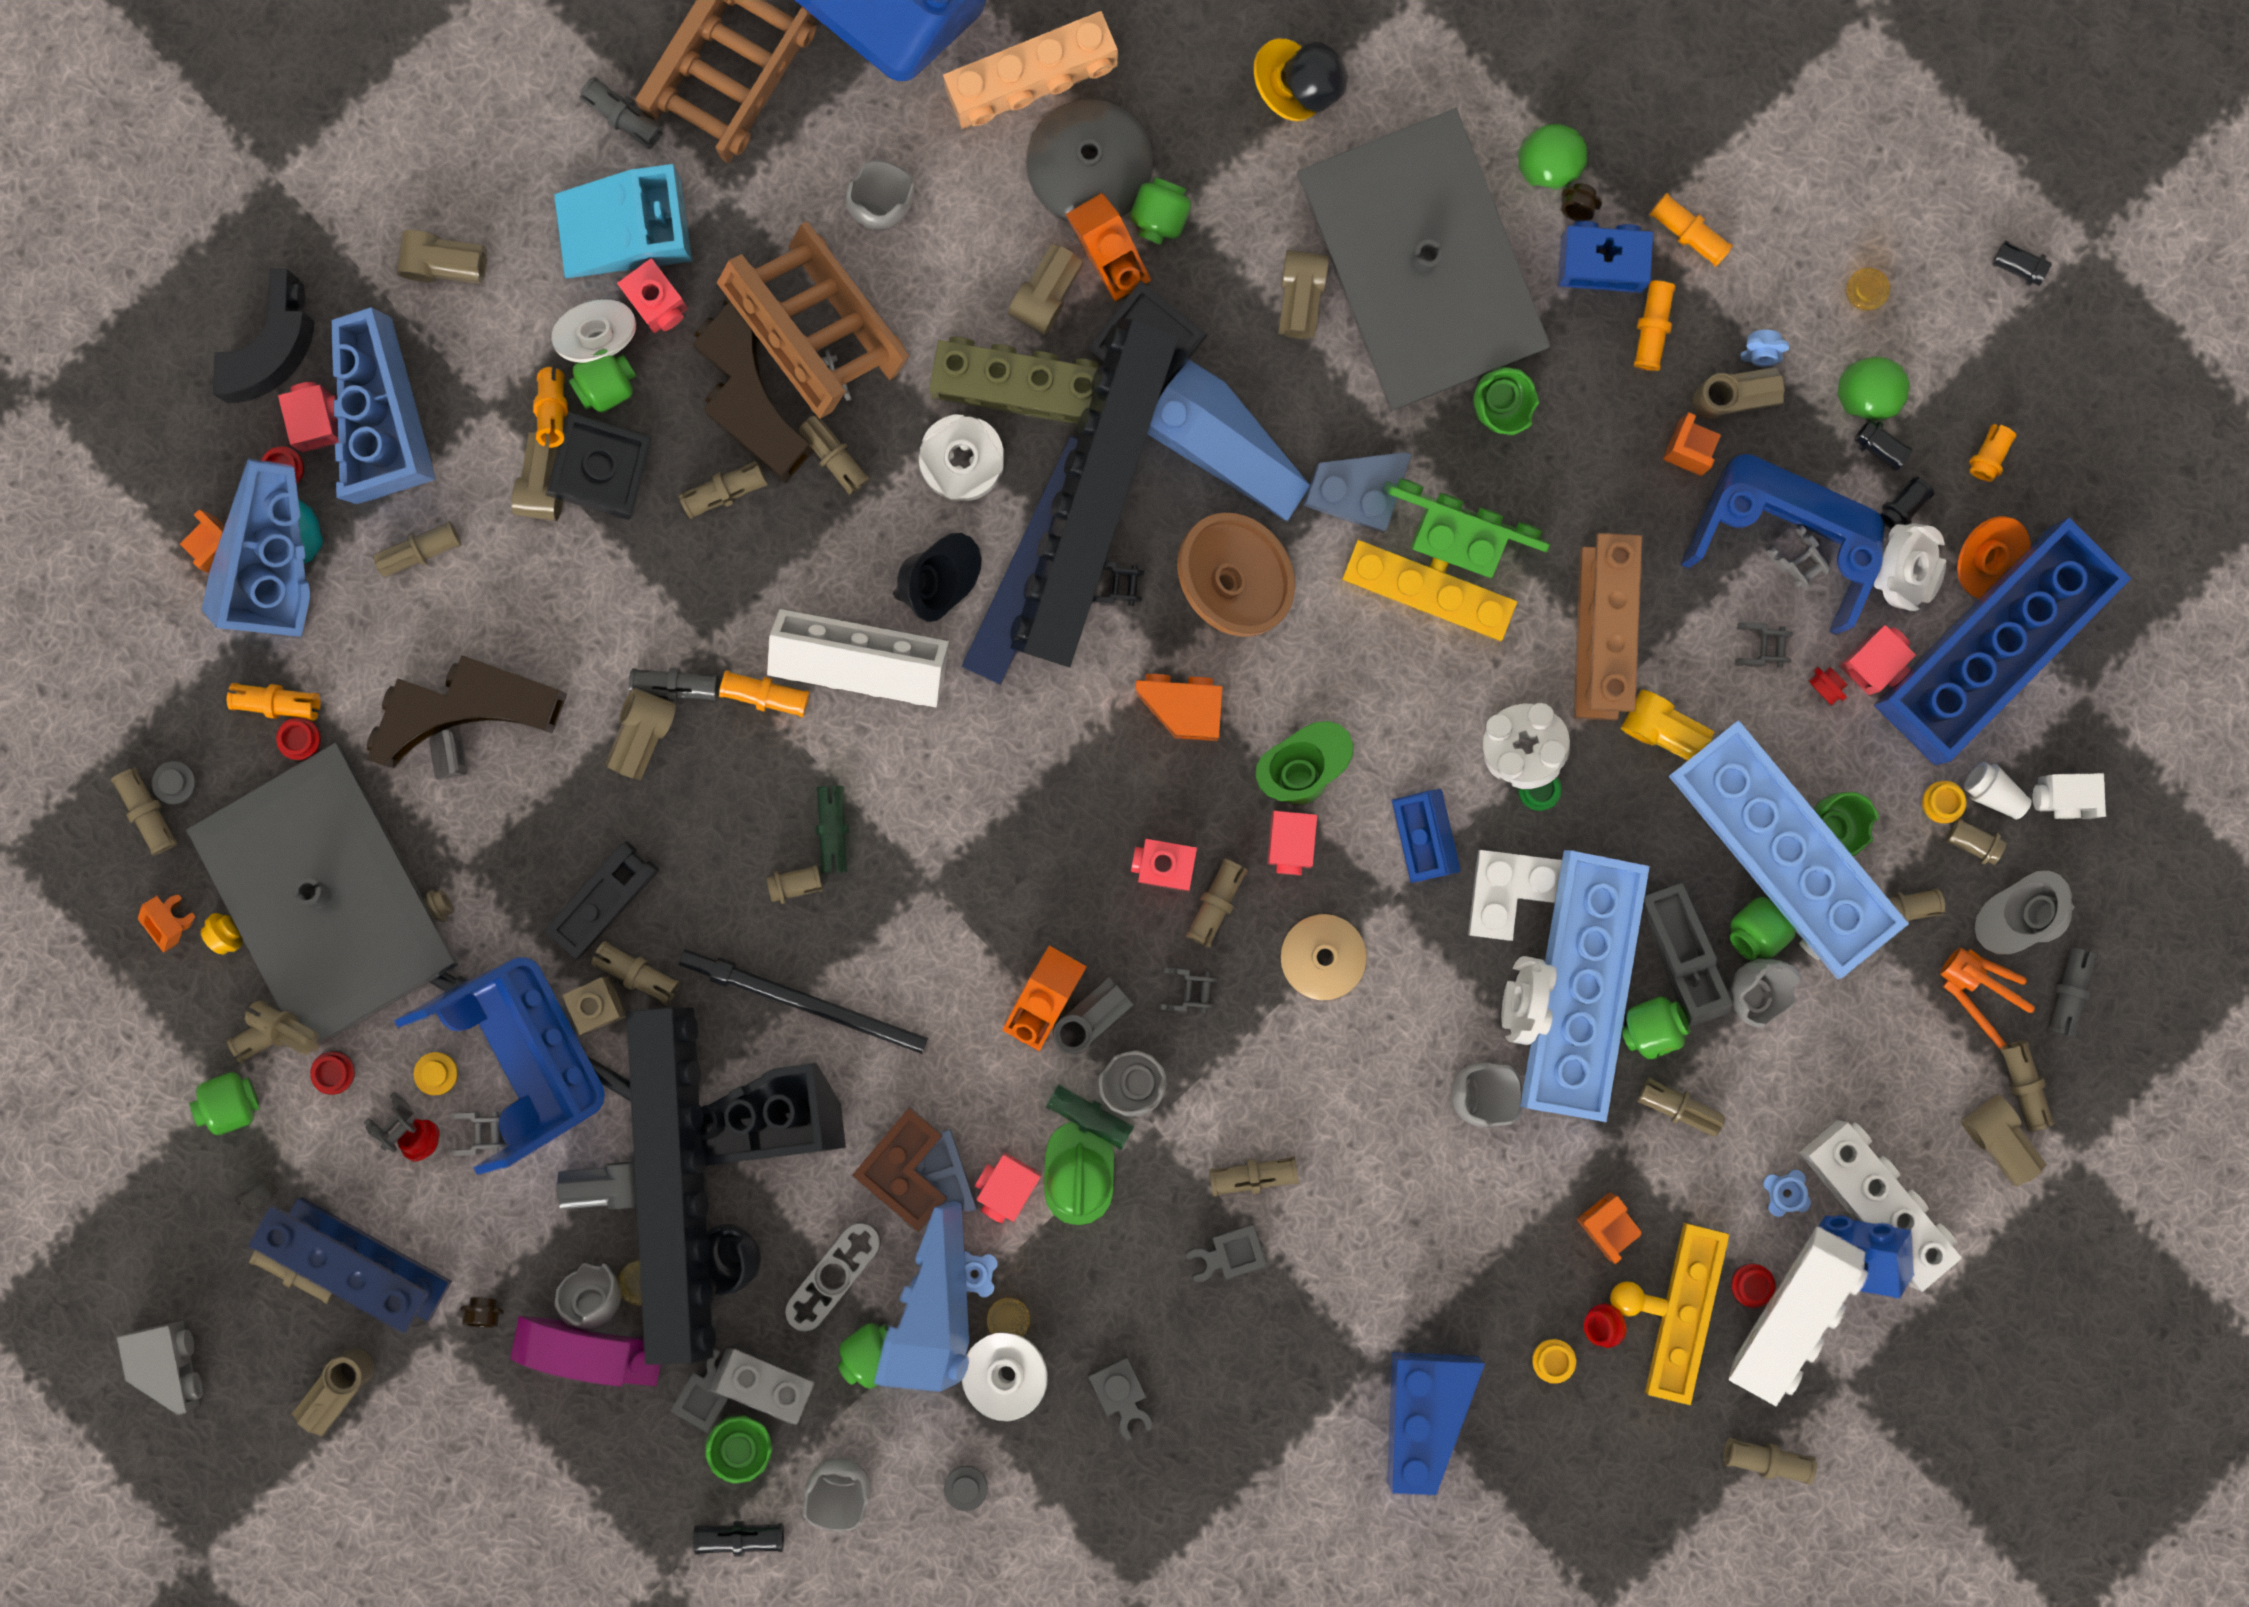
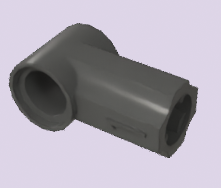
M1108 977L1063 1018L1058 1020L1052 1032L1053 1041L1057 1048L1065 1053H1080L1128 1011L1133 1004ZM1072 1021L1080 1024L1084 1029V1039L1076 1047L1066 1046L1060 1039L1061 1028L1064 1024Z
M634 1162L606 1164L605 1168L559 1171L556 1190L560 1209L590 1208L595 1206H607V1209L637 1207Z

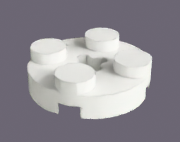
M964 415L944 417L926 431L922 440L923 443L919 454V466L922 475L934 492L952 502L972 501L986 495L995 487L1004 471L1002 442L992 426L979 418L964 417ZM960 447L963 452L969 450L973 452L974 456L969 459V467L963 469L960 465L956 467L951 465L950 462L955 458L953 451L956 448Z
M1911 523L1908 525L1897 524L1891 529L1889 543L1882 559V566L1874 582L1875 588L1883 591L1884 598L1891 606L1916 611L1920 609L1917 606L1921 602L1930 603L1937 595L1945 576L1946 558L1939 557L1938 545L1945 546L1942 534L1935 527Z
M1544 703L1517 704L1503 709L1498 714L1491 716L1487 721L1482 743L1483 755L1489 771L1500 780L1501 777L1503 780L1511 782L1513 787L1533 789L1550 783L1560 774V769L1565 765L1570 754V739L1564 722L1554 714L1550 706ZM1529 738L1538 743L1533 745V752L1530 754H1525L1523 749H1515L1514 745H1517L1520 739Z
M1522 956L1515 962L1512 968L1520 970L1516 982L1507 980L1503 995L1501 1021L1502 1028L1511 1030V1034L1505 1036L1508 1042L1530 1045L1538 1034L1546 1035L1551 1028L1552 1011L1548 1009L1549 994L1556 983L1557 971L1555 966L1546 965L1542 959Z

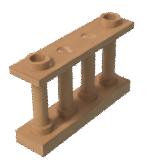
M696 0L635 101L641 112L657 121L662 111L665 113L671 111L719 139L715 148L721 160L729 164L734 154L739 156L746 149L751 134L748 132L799 48H807L814 38L817 26L814 25L816 22L815 18L803 7H801L794 18L765 0ZM728 4L731 6L738 4L785 32L773 54L722 24L720 17ZM715 39L764 68L751 89L700 60V54L698 53L706 40L711 42ZM693 75L742 104L729 125L678 96V90L676 89L684 76L690 77Z
M806 221L800 225L788 246L791 250L790 252L758 268L752 267L746 258L740 254L728 260L717 284L817 417L821 419L832 413L846 392L842 387L843 385L878 366L886 377L891 380L897 376L910 356L905 351L901 340L893 335L830 252L825 240ZM802 265L817 285L782 303L777 301L765 283ZM828 299L842 319L808 337L803 335L791 317ZM854 333L867 350V353L834 371L830 370L817 354V351Z
M1598 533L1596 535V547H1582L1580 549L1573 718L1618 720L1619 711H1635L1642 535Z

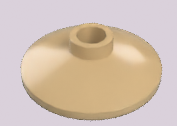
M1319 914L1301 920L1288 932L1281 949V966L1288 982L1299 993L1316 1000H1331L1347 994L1358 984L1366 967L1367 954L1361 935L1349 922L1334 915ZM1321 949L1331 951L1333 960L1329 965L1323 966L1317 961V953Z

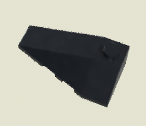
M817 1063L773 1068L762 1074V1077L730 1091L728 1095L709 1105L701 1107L703 1111L701 1140L702 1149L706 1157V1165L846 1148L841 1103Z

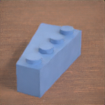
M370 307L331 320L333 376L337 378V400H334V417L338 418V443H335V461L339 462L340 482H336V497L359 504L436 480L392 317Z

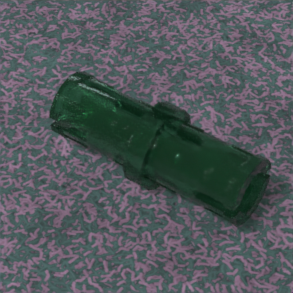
M828 786L816 787L819 825L815 826V835H820V873H832V855L836 856V872H848L845 834L849 833V824H844V786H832V804H829Z
M1058 1084L1046 1109H1050L1079 1125L1078 1130L1086 1134L1089 1131L1121 1150L1134 1125L1128 1124L1101 1109L1102 1104L1094 1100L1091 1103L1062 1087L1063 1085Z

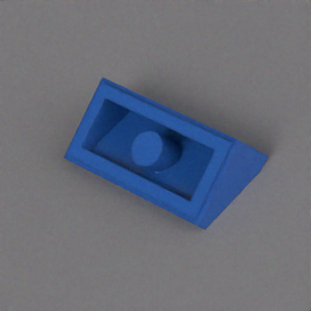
M1442 789L1429 790L1392 799L1410 882L1414 883L1459 873L1461 871Z

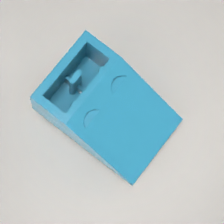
M674 164L631 169L554 194L566 279L633 270L640 267L650 258L654 260L657 266L692 262L682 179Z

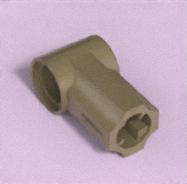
M404 230L402 232L396 273L400 277L413 281L434 282L436 278L482 284L486 273L487 249L484 245L442 240L439 236L424 231Z
M1051 243L1029 283L1025 281L1016 293L1009 307L1008 315L1046 336L1063 307L1062 300L1081 270L1083 261L1063 246Z
M1286 250L1281 288H1284L1278 334L1299 339L1315 337L1320 294H1323L1325 289L1329 255Z
M1777 367L1731 375L1718 373L1712 375L1695 389L1692 395V406L1694 411L1705 419H1716L1725 414L1779 406L1784 403L1785 387L1783 377ZM1709 388H1716L1722 393L1724 397L1723 405L1714 404L1710 400Z
M536 432L528 433L522 475L516 479L512 492L511 508L513 515L558 521L560 518L563 500L545 495L558 447L549 448V434L547 433L545 447L537 442Z
M633 688L623 704L620 714L621 727L604 765L619 774L641 780L658 739H662L666 735L672 724L676 711L675 703L638 688Z
M1995 1094L1961 1119L1964 1129L1981 1149L1989 1152L2013 1186L2018 1187L2033 1180L2047 1166L2019 1127L2022 1125L2018 1114L2001 1095Z
M351 1348L345 1350L326 1364L321 1377L292 1413L297 1420V1424L309 1433H314L321 1437L325 1435L359 1389L371 1379L374 1373L372 1357L360 1348ZM342 1363H347L355 1369V1381H350L343 1376L341 1371Z

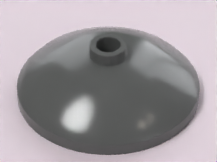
M1097 99L1072 101L1050 112L1035 129L1027 150V174L1031 188L1038 200L1047 210L1060 219L1069 222L1065 214L1101 193L1104 194L1116 209L1120 217H1123L1132 210L1140 186L1151 180L1153 171L1152 148L1141 124L1123 108ZM1092 148L1098 154L1094 159L1088 160L1082 156L1083 150Z

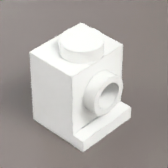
M2104 773L2053 774L2038 777V785H2035L2033 789V805L2035 810L2054 811V819L2106 817Z

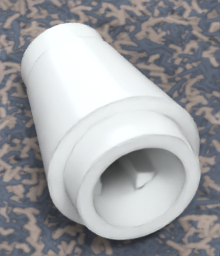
M1979 763L1972 769L1964 782V790L1969 792L1971 800L2011 816L2015 820L2023 817L2031 806V798L2026 796L1997 764Z

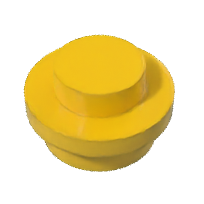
M1938 781L1928 786L1924 791L1922 808L1926 816L1932 821L1941 824L1951 823L1963 815L1966 808V796L1961 787L1956 783Z
M213 913L206 918L205 926L201 928V937L212 951L224 955L228 951L235 952L243 945V938L231 916Z
M428 1053L422 1056L416 1063L413 1073L414 1081L417 1087L425 1094L433 1096L442 1095L449 1092L455 1086L458 1079V1067L455 1061L445 1053Z
M1548 1339L1541 1342L1535 1348L1532 1355V1366L1535 1373L1542 1380L1554 1384L1561 1383L1573 1374L1576 1368V1356L1573 1349L1564 1341Z

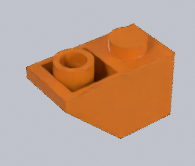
M1103 193L1065 214L1083 250L1115 302L1131 293L1140 281L1144 284L1151 281L1119 213Z
M1145 674V681L1136 680L1135 693L1174 738L1218 741L1223 686H1214L1213 678L1188 677V684L1170 683V675Z
M1049 945L1030 976L1002 1031L1040 1051L1087 966Z

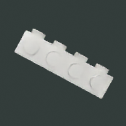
M779 609L769 637L767 675L790 681L826 686L832 689L868 694L874 697L910 702L916 705L937 707L945 679L949 641Z
M1835 1121L1798 1154L1854 1220L1873 1224L1887 1223L1896 1228L1912 1230L1914 1276L1908 1285L1923 1292L1962 1259L1953 1247L1957 1244L1956 1239L1942 1224L1938 1223L1935 1226L1925 1214L1929 1210L1927 1204L1913 1190L1906 1192L1896 1180L1901 1176L1897 1168L1886 1157L1878 1158L1869 1147L1872 1140L1861 1126L1855 1122L1850 1125L1849 1122Z
M1816 1226L1735 1355L1729 1381L1777 1406L1784 1393L1792 1395L1802 1379L1803 1372L1800 1369L1806 1360L1813 1362L1824 1344V1339L1821 1338L1827 1327L1835 1329L1839 1324L1846 1309V1306L1842 1303L1849 1293L1857 1295L1868 1275V1272L1863 1270L1865 1252Z

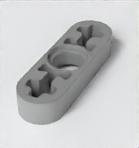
M864 1221L851 1224L789 1299L785 1314L787 1321L793 1328L799 1331H810L818 1327L877 1254L881 1246V1236L874 1225ZM866 1231L871 1236L868 1244L872 1249L869 1252L861 1249L855 1255L852 1261L859 1263V1267L854 1270L847 1259L835 1255V1252L840 1248L845 1255L854 1244L853 1239L850 1237L851 1233L854 1232L860 1235ZM838 1264L844 1269L846 1280L841 1287L830 1288L823 1283L821 1273L826 1265ZM813 1282L816 1289L821 1294L831 1297L832 1301L827 1304L822 1297L813 1308L814 1314L817 1315L816 1319L813 1320L807 1317L801 1321L796 1316L799 1313V1308L795 1304L797 1301L805 1304L812 1297L815 1291L808 1289V1285Z

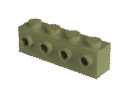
M957 336L950 337L949 342L938 340L929 387L932 399L1078 424L1084 409L1089 408L1094 393L1091 389L1092 379L1096 370L1101 365L1096 361L1076 359L1075 364L1058 361L1059 357L1057 355L1043 351H1035L1033 356L1016 354V348L1003 344H992L991 349L974 346L975 342L973 340Z

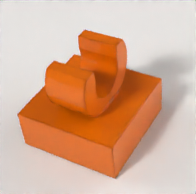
M179 895L169 897L164 904L158 896H155L141 905L138 915L139 922L163 953L179 943L182 932L190 928L195 919L193 912L184 918H176L172 915L171 910L181 904L182 898Z

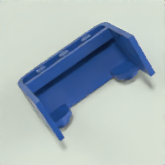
M795 0L882 73L896 81H908L915 78L982 14L986 0Z
M1742 454L1733 458L1722 471L1681 565L1689 569L1703 559L1719 521L1735 528H1744L1753 524L1764 510L1797 526L1803 525L1806 530L1841 545L1837 554V566L1842 575L1851 580L1829 632L1838 635L1855 627L1882 566L1885 524L1881 515L1872 508L1754 455Z
M518 957L507 961L438 995L394 1020L399 1028L437 1013L442 1024L453 1031H464L477 1024L481 1027L518 1100L508 1105L502 1111L499 1118V1130L507 1147L474 1166L473 1169L477 1175L513 1165L597 1113L604 1103L605 1093L602 1083L541 968L532 959Z

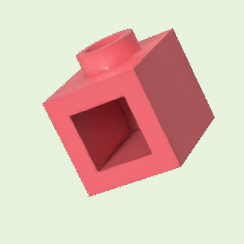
M652 258L617 283L654 333L660 329L668 331L675 327L683 319L684 315L682 313L688 309L683 299Z
M315 382L293 385L290 388L291 392L278 395L291 446L301 452H307L338 443V418L334 417V400H337V395H332L330 391L320 384L316 385Z
M1886 625L1874 629L1838 666L1868 695L1881 692L1887 684L1893 688L1901 682L1911 671L1907 664L1916 654L1909 648L1910 641L1901 631L1894 627L1889 629Z
M1273 811L1271 813L1267 864L1277 865L1276 873L1301 876L1302 868L1313 867L1317 815Z
M1145 839L1144 848L1135 847L1131 872L1139 873L1138 883L1189 891L1197 848Z
M1004 1152L995 1168L989 1164L986 1165L975 1184V1187L982 1190L976 1199L983 1204L980 1211L999 1223H1003L1006 1218L1014 1222L1042 1174Z

